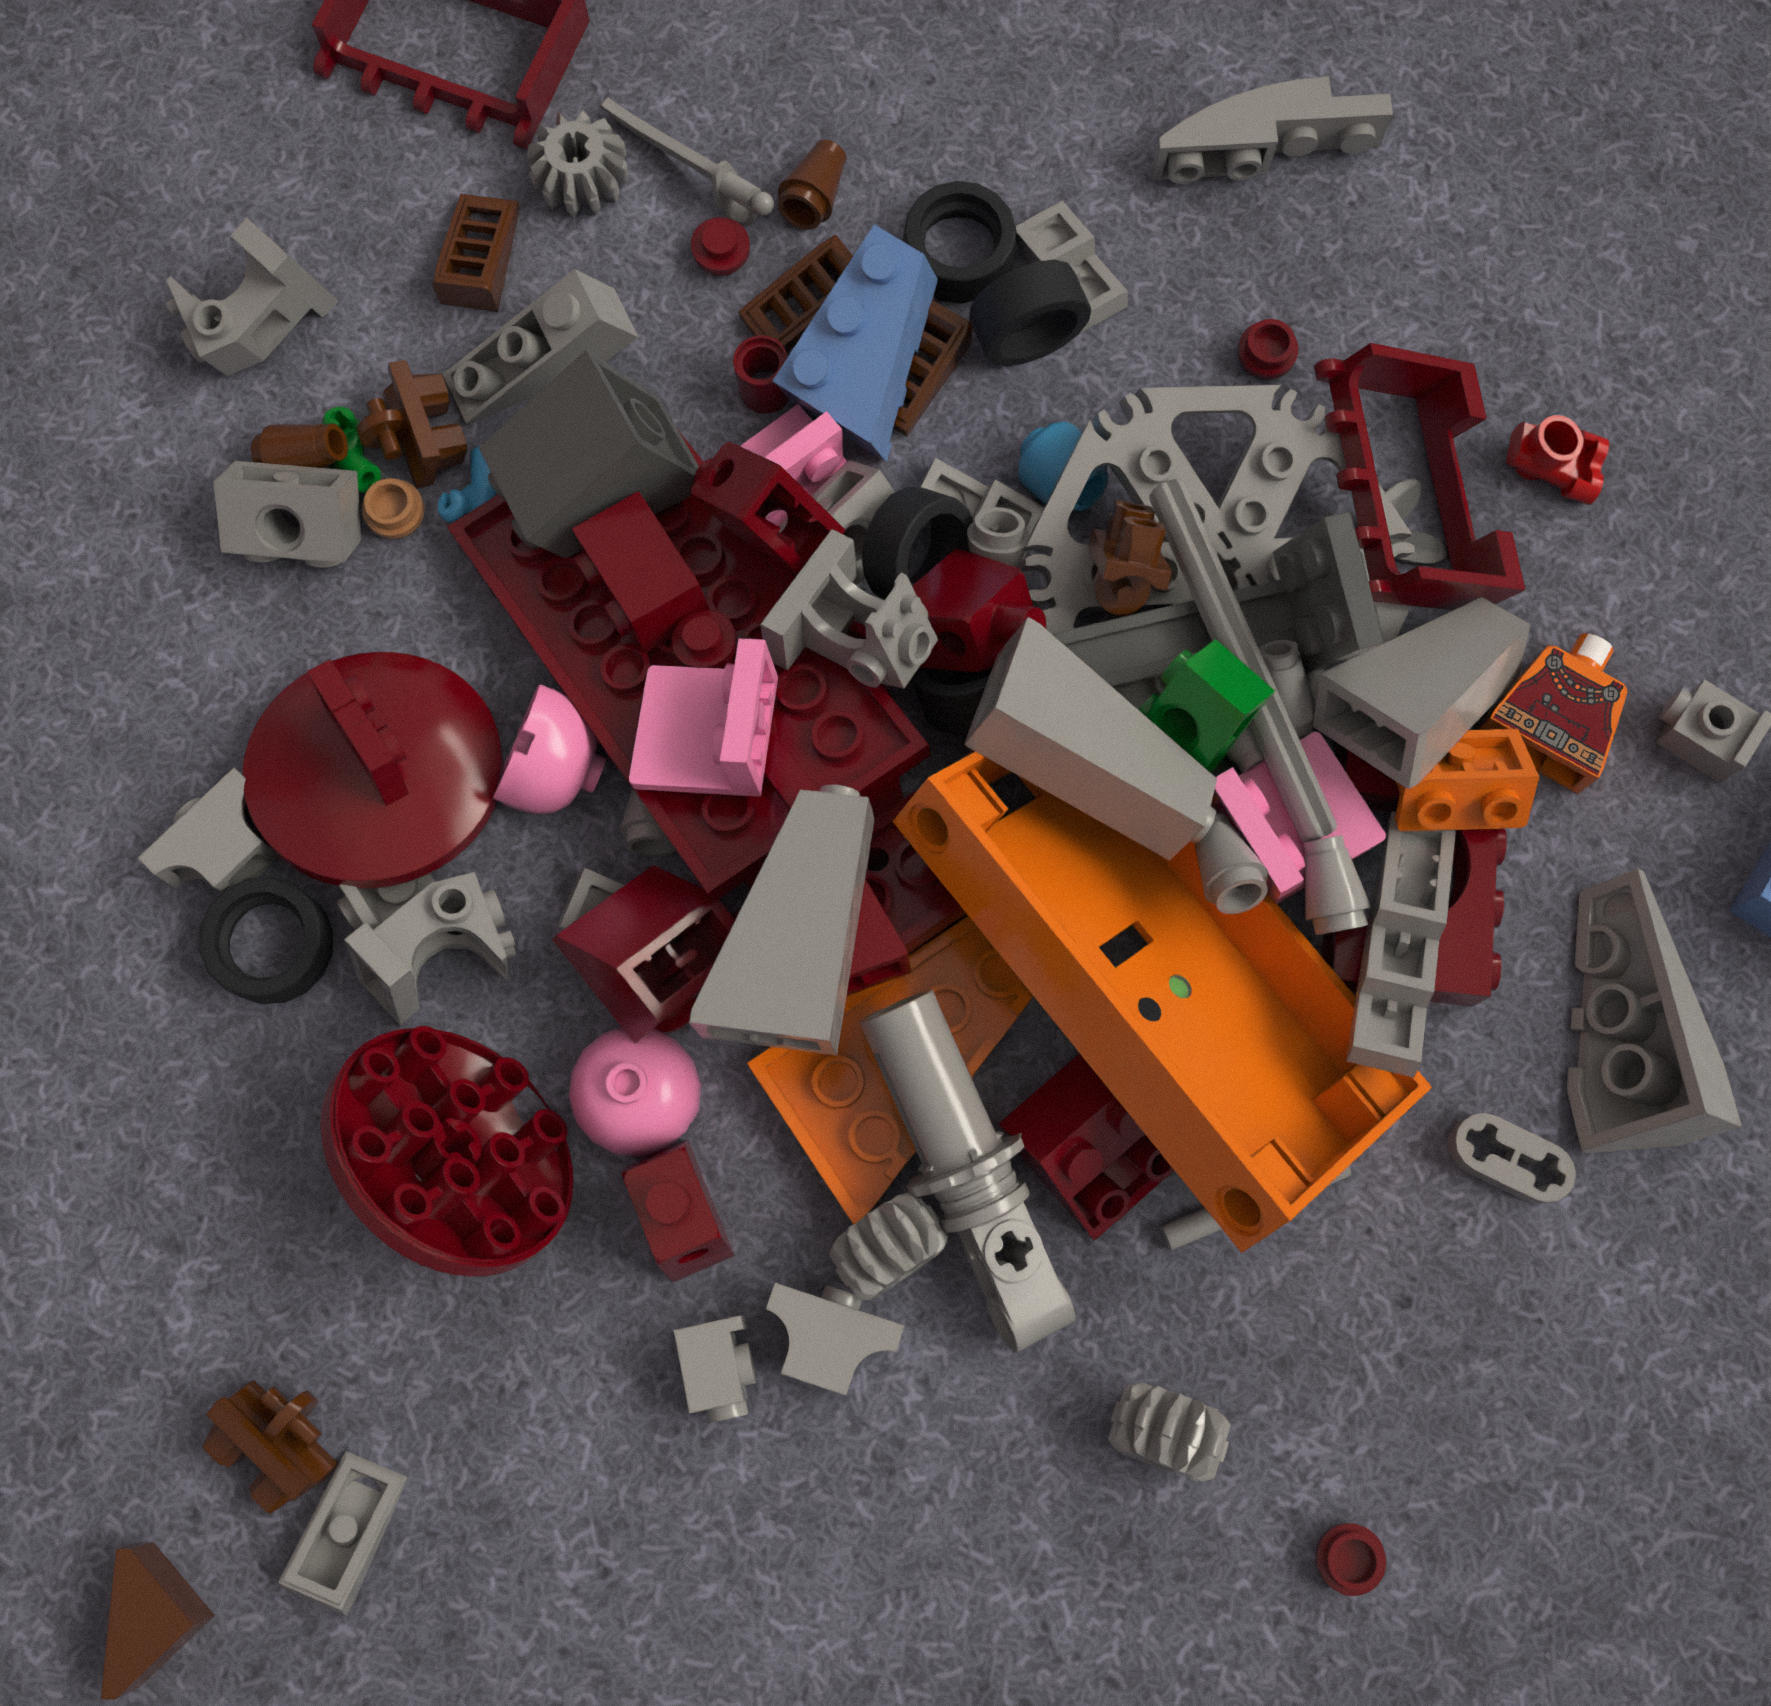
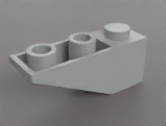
M574 269L444 372L443 377L465 423L470 425L536 396L585 350L607 362L636 340L638 335L615 289Z

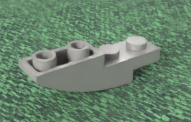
M1329 76L1296 79L1236 94L1204 108L1181 121L1162 135L1158 140L1154 157L1152 178L1153 180L1170 179L1178 184L1191 183L1201 177L1228 176L1230 179L1243 181L1252 179L1259 174H1268L1274 153L1283 152L1287 156L1300 157L1316 150L1341 149L1345 153L1357 154L1367 151L1372 147H1380L1393 116L1391 95L1376 94L1332 97Z

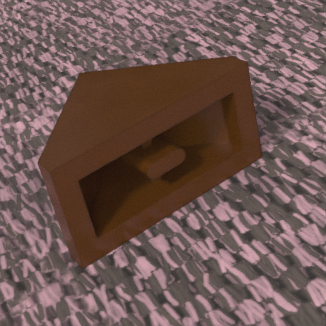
M138 1542L116 1549L101 1699L115 1700L140 1688L215 1616L154 1542Z

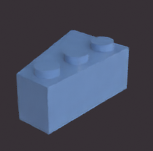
M874 224L773 379L774 384L792 403L799 404L803 410L816 418L827 411L842 428V435L886 463L892 446L890 438L899 407H903L907 392L905 384L914 352L918 353L929 307L938 281L925 255Z

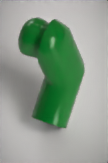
M333 407L324 414L322 424L334 423L343 430L348 442V453L343 460L336 461L328 467L330 469L357 471L358 491L366 493L375 482L381 480L380 469L364 457V446L360 442L356 429L360 421L355 418L354 413L346 407Z

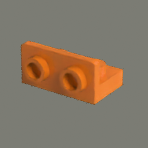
M1468 730L1418 785L1407 789L1396 782L1400 792L1395 815L1398 830L1435 831L1525 827L1528 824L1539 775L1519 730Z

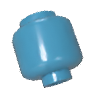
M1065 421L1052 423L1045 428L1035 429L1025 438L1020 448L1021 458L1018 463V478L1024 488L1044 505L1082 432L1077 426ZM1107 465L1099 466L1091 472L1072 511L1086 510L1101 497L1108 484Z

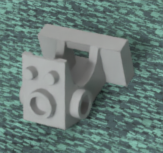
M247 217L230 235L244 248L247 264L245 278L238 289L230 296L220 301L213 299L201 301L194 294L191 295L171 276L166 280L174 297L167 301L166 305L172 315L175 316L180 313L185 322L186 328L181 330V335L186 347L198 362H208L227 377L263 362L311 308L323 317L339 301Z
M832 529L761 623L762 637L766 641L772 661L788 671L806 647L847 668L850 674L864 685L878 687L882 683L905 688L920 665L927 660L932 648L938 641L927 618L928 611L921 603V599L917 597L908 576L902 572L894 581V588L885 600L872 596L858 588L853 583L857 577L854 540ZM854 620L866 626V639H856L845 634Z
M475 872L430 883L375 929H372L365 922L344 939L358 981L400 1026L420 1009L417 979L420 968L431 956L448 948L472 950L482 957L503 980L509 977L507 959L516 956L514 949L515 941L511 931L500 934L497 932V928L505 926L506 922L494 889L482 892ZM448 931H459L463 933L459 935L449 934Z

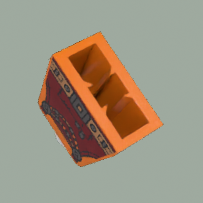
M1589 633L1580 634L1569 653L1557 646L1548 645L1528 665L1476 730L1518 729L1537 772L1579 794L1596 781L1604 769L1628 693L1624 683L1603 672L1614 652L1613 647L1605 639Z

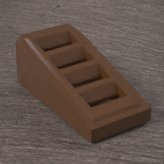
M460 194L437 261L432 283L440 304L499 311L520 210L518 201ZM472 212L499 215L500 219L498 223L472 220L471 215ZM470 231L493 234L494 237L493 240L470 238L467 237V234ZM464 250L486 252L488 256L487 258L463 255ZM460 268L483 270L481 276L459 273Z
M837 235L832 236L810 251L738 311L739 318L753 336L764 335L772 337L784 346L786 352L795 347L834 287L835 282L828 273L833 271L840 278L853 255ZM812 283L816 285L824 296L818 302L807 289ZM792 296L805 312L799 318L786 302ZM772 309L787 327L780 334L764 315Z
M932 300L929 307L919 350L936 359L934 365H931L918 356L913 355L909 373L922 380L923 383L919 387L906 380L905 387L907 392L905 398L910 400L911 403L907 409L899 407L893 429L905 436H908L971 346L973 331L971 323Z

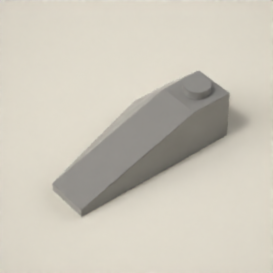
M1637 868L1579 891L1575 966L1584 972L1582 1008H1572L1570 1029L1580 1032L1578 1068L1568 1067L1567 1093L1582 1152L1600 1153L1681 1146L1741 1128V1121L1723 1060L1644 871Z

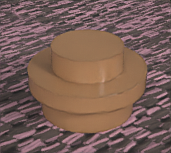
M386 478L375 482L367 490L362 503V515L368 527L378 536L387 539H399L413 533L421 524L425 513L424 501L418 490L409 482L394 478Z

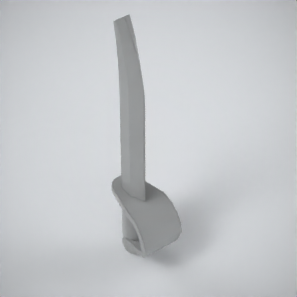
M609 97L600 104L602 109L627 129L711 179L714 201L727 218L737 221L742 226H750L759 215L765 216L774 208V200L767 192H761L759 187L740 177L729 162L725 160L719 164L712 162L633 115Z

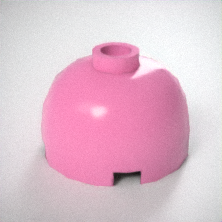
M541 684L538 685L519 726L518 735L510 754L505 760L503 776L492 798L504 803L503 805L534 815L552 814L568 807L581 789L592 793L606 762L605 757L596 754L597 739L564 692Z
M621 1027L602 1033L583 1049L571 1072L569 1100L576 1123L594 1144L617 1156L643 1158L671 1147L687 1131L690 1123L693 1122L699 1111L701 1083L693 1059L675 1038L654 1028L638 1042L634 1043Z

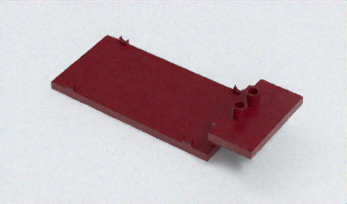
M681 434L698 466H700L703 460ZM499 494L447 526L454 540L474 566L483 582H485L495 599L501 604L562 692H564L580 713L599 744L712 903L743 882L750 892L800 789L819 792L820 787L824 785H842L857 790L862 797H869L875 820L865 879L904 943L907 953H910L966 914L892 822L916 793L914 791L904 798L899 777L927 759L931 754L929 744L881 684L878 687L864 685L855 679L847 668L805 647L788 671L774 664L778 675L761 797L634 789L629 781V774L647 670L653 665L684 667L674 654L672 639L645 653L633 633L621 638L602 605L611 598L603 586L594 591L590 589L573 559L582 551L565 559L541 547L539 549L529 547L514 531L511 522L515 517L506 500ZM693 496L655 514V517L699 582L709 610L723 614L733 624L737 635V646L738 639L763 640L761 623L796 578L793 573L738 538ZM737 647L729 662L730 664H735ZM876 867H885L881 871H872ZM740 910L731 915L735 920Z

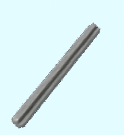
M1179 478L1164 482L1153 489L1149 495V500L1159 522L1166 529L1165 536L1212 641L1215 639L1219 641L1275 690L1274 694L1250 723V727L1300 840L1305 843L1327 836L1337 829L1335 818L1185 482Z

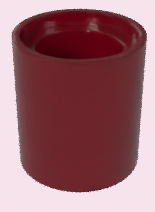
M758 335L744 340L737 347L733 356V366L741 400L749 409L762 414L777 412L789 402V399L773 382V379L788 358L787 352L778 340L769 336ZM760 371L774 372L771 377L766 379L752 378L754 374Z

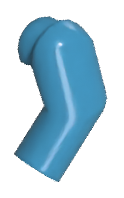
M479 447L473 448L470 452L471 483L461 491L453 489L450 491V494L444 492L439 498L437 505L438 514L449 524H452L498 495L488 480V474L491 471Z

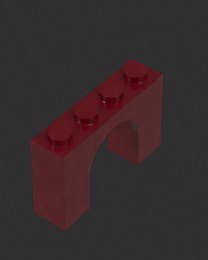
M1337 743L1335 746V756L1370 810L1396 812L1400 795L1396 781ZM1505 829L1456 830L1452 864L1453 886L1449 897L1447 924L1439 940L1435 988L1430 1002L1473 1007L1490 998L1491 991H1495L1499 985L1502 962L1500 954L1493 952L1494 928L1499 927L1504 912V894L1502 890L1496 889L1497 866L1502 864L1506 853L1507 834ZM1368 925L1323 934L1322 957L1352 993L1357 991Z

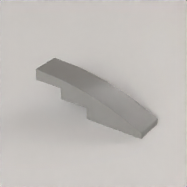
M1392 811L1388 819L1386 838L1383 844L1370 910L1346 1061L1414 1078L1422 1060L1426 1011L1434 994L1439 940L1447 924L1456 830L1400 831L1395 822L1396 812Z

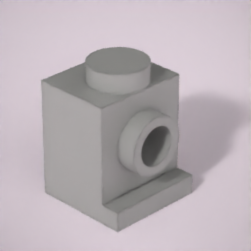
M1704 679L1690 691L1683 687L1679 688L1670 698L1659 716L1667 724L1657 738L1656 743L1721 783L1747 765L1771 726V713L1766 710L1761 713L1756 712Z
M744 1315L674 1330L689 1414L706 1410L708 1423L749 1414L745 1386L757 1383L756 1372L749 1343L737 1345L735 1336L736 1331L748 1329Z

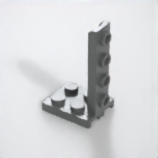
M1350 511L1322 518L1273 551L1280 580L1233 591L1258 648L1265 643L1275 640L1295 642L1298 645L1299 655L1306 674L1330 668L1384 644ZM1194 600L1052 634L1113 688L1161 677L1165 669L1181 652L1187 649L1194 655L1212 642Z

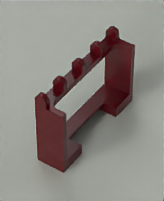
M369 0L323 1L311 24L321 46L315 57L313 70L316 75L326 79L332 74L336 63L363 72L360 82L361 90L371 95H376L383 80L414 90L416 92L413 98V108L425 114H428L435 98L468 110L466 128L478 133L481 132L487 117L516 127L513 137L514 145L528 149V145H530L538 125H540L590 20L585 0H469L548 28L515 96L517 104L498 99L347 45Z
M1369 343L1345 360L1329 358L1317 362L1314 365L1316 380L1329 383L1335 410L1324 417L1326 429L1328 432L1340 435L1347 468L1336 474L1338 488L1352 492L1359 526L1355 528L1359 548L1364 550L1370 579L1368 582L1373 601L1455 610L1481 597L1496 605L1525 591L1513 532L1495 530L1477 540L1475 539L1453 438L1487 419L1475 364L1375 343ZM1359 389L1416 400L1452 570L1417 566L1404 574L1398 571L1394 560Z

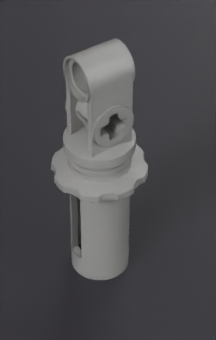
M933 989L902 999L860 1020L861 1029L922 1162L918 1169L921 1172L908 1180L909 1184L906 1188L913 1197L934 1194V1197L938 1199V1206L940 1210H943L939 1216L943 1230L946 1233H957L967 1260L986 1298L991 1320L1005 1345L1013 1353H1018L1075 1322L1076 1316L1071 1299L1052 1267L1041 1237L1036 1231L1024 1204V1200L1029 1197L1030 1191L1025 1180L1016 1178L1015 1170L1011 1167L1010 1159L1025 1147L1021 1139L1022 1133L1009 1136L1003 1135L1004 1132H995ZM1001 1236L1009 1237L1012 1243L1004 1249L1006 1261L998 1260L995 1256V1253L1003 1248Z

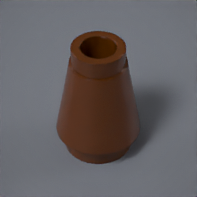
M826 139L817 141L808 154L779 185L777 207L781 216L791 225L804 230H812L830 218L843 166L847 160L846 153L837 143Z
M334 423L327 425L271 424L266 426L262 433L254 437L251 445L253 462L325 468L336 461L343 460L348 453L347 438L343 430Z

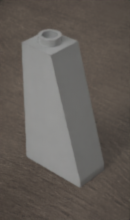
M1483 597L1320 673L1313 727L1396 782L1410 789L1422 781L1519 677L1531 624Z
M1027 617L997 654L964 745L1168 860H1171L1190 841L1195 844L1200 842L1209 831L1215 819L1216 810L1211 807L1217 778L1040 623Z
M824 785L820 787L819 792L800 789L692 1007L689 1023L701 1038L837 1055L875 820L869 797H862L857 790L842 785Z

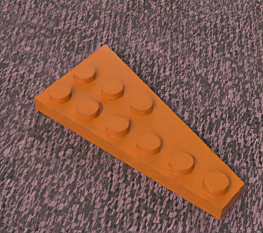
M969 916L910 954L908 957L912 973L846 997L837 1055L770 1047L747 1063L852 1224L857 1223L866 1214L871 1212L916 1153L914 1144L859 1021L902 999L933 989L970 1076L973 1078L1034 997Z

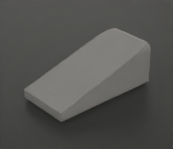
M345 1451L278 1582L279 1585L289 1593L347 1617L408 1478ZM359 1478L372 1479L380 1486L382 1492L354 1480Z

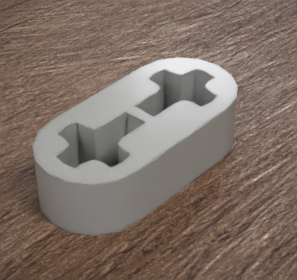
M1488 1113L1473 1114L1457 1122L1449 1132L1447 1142L1449 1155L1458 1167L1524 1201L1534 1204L1559 1201L1567 1196L1574 1187L1576 1178L1575 1166L1566 1151L1558 1145L1498 1116ZM1485 1128L1489 1131L1487 1142L1491 1146L1506 1152L1504 1158L1495 1154H1487L1476 1160L1472 1157L1474 1145L1466 1141L1467 1134H1475ZM1544 1158L1548 1159L1547 1171L1556 1177L1555 1184H1546L1540 1186L1539 1189L1535 1188L1533 1185L1536 1176L1532 1172L1516 1165L1519 1159L1526 1163H1536Z

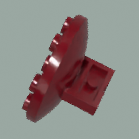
M396 652L360 653L333 661L329 659L297 678L273 699L256 723L248 741L243 763V776L246 778L244 796L249 813L262 837L270 848L294 869L313 879L336 886L347 885L367 889L390 887L413 881L438 870L463 852L479 835L497 803V800L492 798L503 776V749L496 724L487 705L476 690L455 672L439 663L410 654Z
M418 1026L416 1028L390 1031L365 1042L338 1069L329 1083L321 1109L320 1130L324 1156L330 1174L342 1197L358 1219L376 1237L402 1256L418 1263L420 1266L452 1275L467 1277L497 1275L513 1270L528 1262L552 1241L563 1226L569 1213L574 1186L571 1154L566 1141L567 1126L559 1114L550 1110L536 1087L529 1081L527 1070L516 1059L502 1057L484 1045L464 1036L434 1029L429 1026ZM528 1086L541 1099L547 1109L537 1111L524 1124L517 1114L512 1101Z

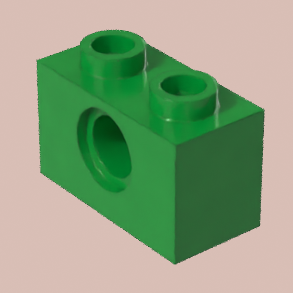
M1215 639L1194 655L1187 649L1181 652L1160 677V680L1167 685L1161 695H1151L1138 710L1212 774L1274 694L1275 690Z

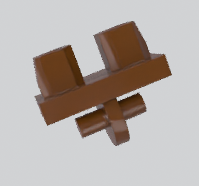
M407 360L388 363V372L392 382L383 390L384 400L375 398L367 402L366 406L369 416L359 422L356 428L357 434L363 446L372 449L381 448L386 460H395L403 454L415 488L427 487L434 484L437 470L464 463L468 449L467 442L458 423L430 427L427 416L446 414L450 403L448 390L442 374L412 375Z
M1114 500L1107 531L1094 528L1091 530L1088 548L1098 567L1094 578L1093 591L1098 603L1107 612L1112 614L1128 615L1138 611L1146 603L1150 595L1151 584L1156 589L1168 590L1172 570L1161 553L1166 529L1163 524L1154 521L1155 511L1150 506Z
M253 1380L231 1397L226 1398L224 1396L218 1399L206 1413V1416L214 1425L206 1437L202 1448L219 1465L230 1468L247 1456L261 1470L260 1474L249 1486L250 1497L266 1513H273L289 1501L293 1502L324 1481L338 1466V1463L317 1443L322 1433L307 1419L318 1403V1400L308 1390L303 1391L293 1400L289 1401L275 1386L266 1392Z

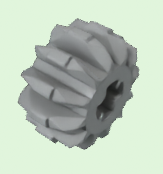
M582 109L575 121L567 122V119L558 112L557 126L553 129L538 125V142L528 145L527 157L531 166L529 175L534 189H537L538 193H543L545 202L552 210L565 204L567 212L575 218L581 205L588 204L589 209L598 215L601 208L599 199L603 198L618 202L620 194L618 185L627 183L629 171L625 161L627 156L625 144L619 135L613 134L611 125L607 123L605 118L591 124L590 117Z
M909 1193L897 1195L889 1202H884L877 1209L866 1214L857 1223L848 1227L846 1232L836 1238L829 1256L837 1266L835 1271L846 1288L850 1286L859 1300H872L887 1290L894 1288L906 1278H909L913 1273L939 1255L946 1245L948 1236L939 1225L940 1219L930 1204L927 1206L920 1196L913 1197Z
M1143 1382L1125 1386L1121 1400L1116 1402L1110 1420L1113 1425L1108 1440L1121 1454L1155 1467L1158 1470H1163L1196 1482L1215 1478L1219 1462L1223 1463L1229 1445L1226 1439L1231 1424L1218 1409L1206 1406L1202 1401L1191 1399L1181 1393H1175L1160 1386L1154 1387Z

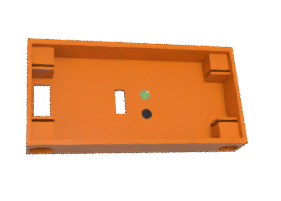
M976 751L928 777L892 822L1241 1253L1290 1222L1432 1088L1418 1070L1413 1078L1346 1061L1356 996L1279 905L1275 903L1268 892L1266 897L1257 906L1237 914L1222 913L1215 904L1208 902L1204 896L1195 843L1190 841L1171 860H1168L1020 776L1018 777L1036 799L999 820L1008 808L989 785L1011 773V771ZM1133 925L1148 945L1115 968L1101 951L1100 947Z

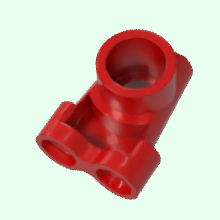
M1561 415L1549 416L1539 425L1520 422L1511 433L1506 464L1514 467L1517 473L1525 479H1541L1561 488V495L1563 497L1590 505L1597 499L1603 486L1604 476L1601 473V468L1608 454L1609 440L1580 430L1575 422Z

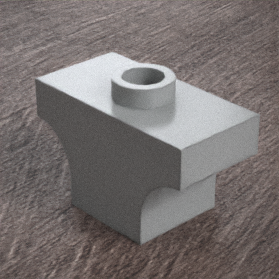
M233 768L202 798L192 799L183 805L175 814L173 825L149 846L138 859L155 876L174 888L190 880L205 879L214 888L223 892L226 888L243 880L259 877L279 856L270 848L257 829L245 801L244 784L246 778L236 768Z
M774 1283L766 1307L767 1310L776 1314L783 1321L789 1335V1349L781 1374L843 1395H847L854 1371L865 1357L878 1351H897L904 1325L859 1311L862 1300H859L856 1295L825 1285L820 1298Z

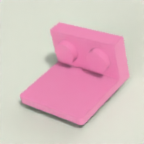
M738 639L735 664L727 663L724 669L658 665L648 668L629 774V781L634 789L761 797L778 675L765 640Z
M1312 732L1300 739L1337 823V829L1333 833L1320 839L1343 835L1345 848L1348 849L1352 860L1381 844L1386 838L1385 831L1322 734ZM1266 761L1259 763L1239 776L1233 767L1218 775L1211 805L1216 810V813L1225 814L1229 818L1231 824L1268 870L1266 882L1268 894L1278 904L1304 889V868L1306 867L1304 862V856H1306L1303 846L1304 842L1300 840Z

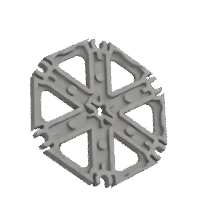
M1281 385L1139 388L1134 395L1130 392L1119 402L1122 411L1127 416L1126 425L1115 424L1105 409L1100 411L1094 417L1093 425L1091 420H1089L1084 426L1023 550L1024 552L1035 550L1048 554V556L1033 554L1021 562V571L1036 570L1041 572L1046 578L1045 589L1029 590L1033 606L1049 602L1051 608L1042 610L1046 617V630L1051 634L1074 629V620L1079 612L1106 611L1098 603L1093 591L1094 578L1098 567L1088 545L1076 542L1070 536L1067 528L1069 516L1091 472L1103 465L1110 466L1133 503L1152 507V504L1149 500V495L1155 487L1173 479L1179 478L1184 481L1221 565L1228 562L1233 569V573L1227 578L1233 591L1251 587L1246 578L1249 579L1253 586L1280 580L1273 551L1293 538L1274 537L1308 467L1313 461L1321 459L1334 464L1339 472L1347 469L1340 435L1328 432L1326 425H1324L1320 435L1315 430L1325 417V407L1318 404L1310 411L1306 421L1296 419L1291 412L1292 402L1297 395L1296 391L1290 389L1276 402L1272 409L1274 393ZM1239 413L1246 416L1252 423L1254 431L1217 505L1172 436L1171 425L1174 418L1179 415ZM1379 484L1390 539L1404 540L1411 536L1412 533ZM1155 513L1154 521L1160 523ZM1218 534H1220V536L1222 537L1223 541H1224L1225 544L1227 545V548H1226V546L1224 545V543L1222 542V540L1220 539V537L1218 536ZM1165 535L1161 553L1172 570L1168 590L1156 589L1151 584L1150 595L1146 603L1139 610L1158 609L1194 600ZM1397 542L1392 545L1394 558H1406L1415 553L1414 545L1410 543ZM1360 549L1368 581H1370L1364 550ZM1374 602L1385 643L1397 637L1411 606ZM1324 670L1306 674L1315 702L1320 673L1324 672ZM1160 677L1129 684L1127 687H1116L1114 689L1138 709L1151 695L1157 694L1160 696L1167 685L1160 680ZM1314 727L1309 733L1300 737L1299 740L1314 732Z

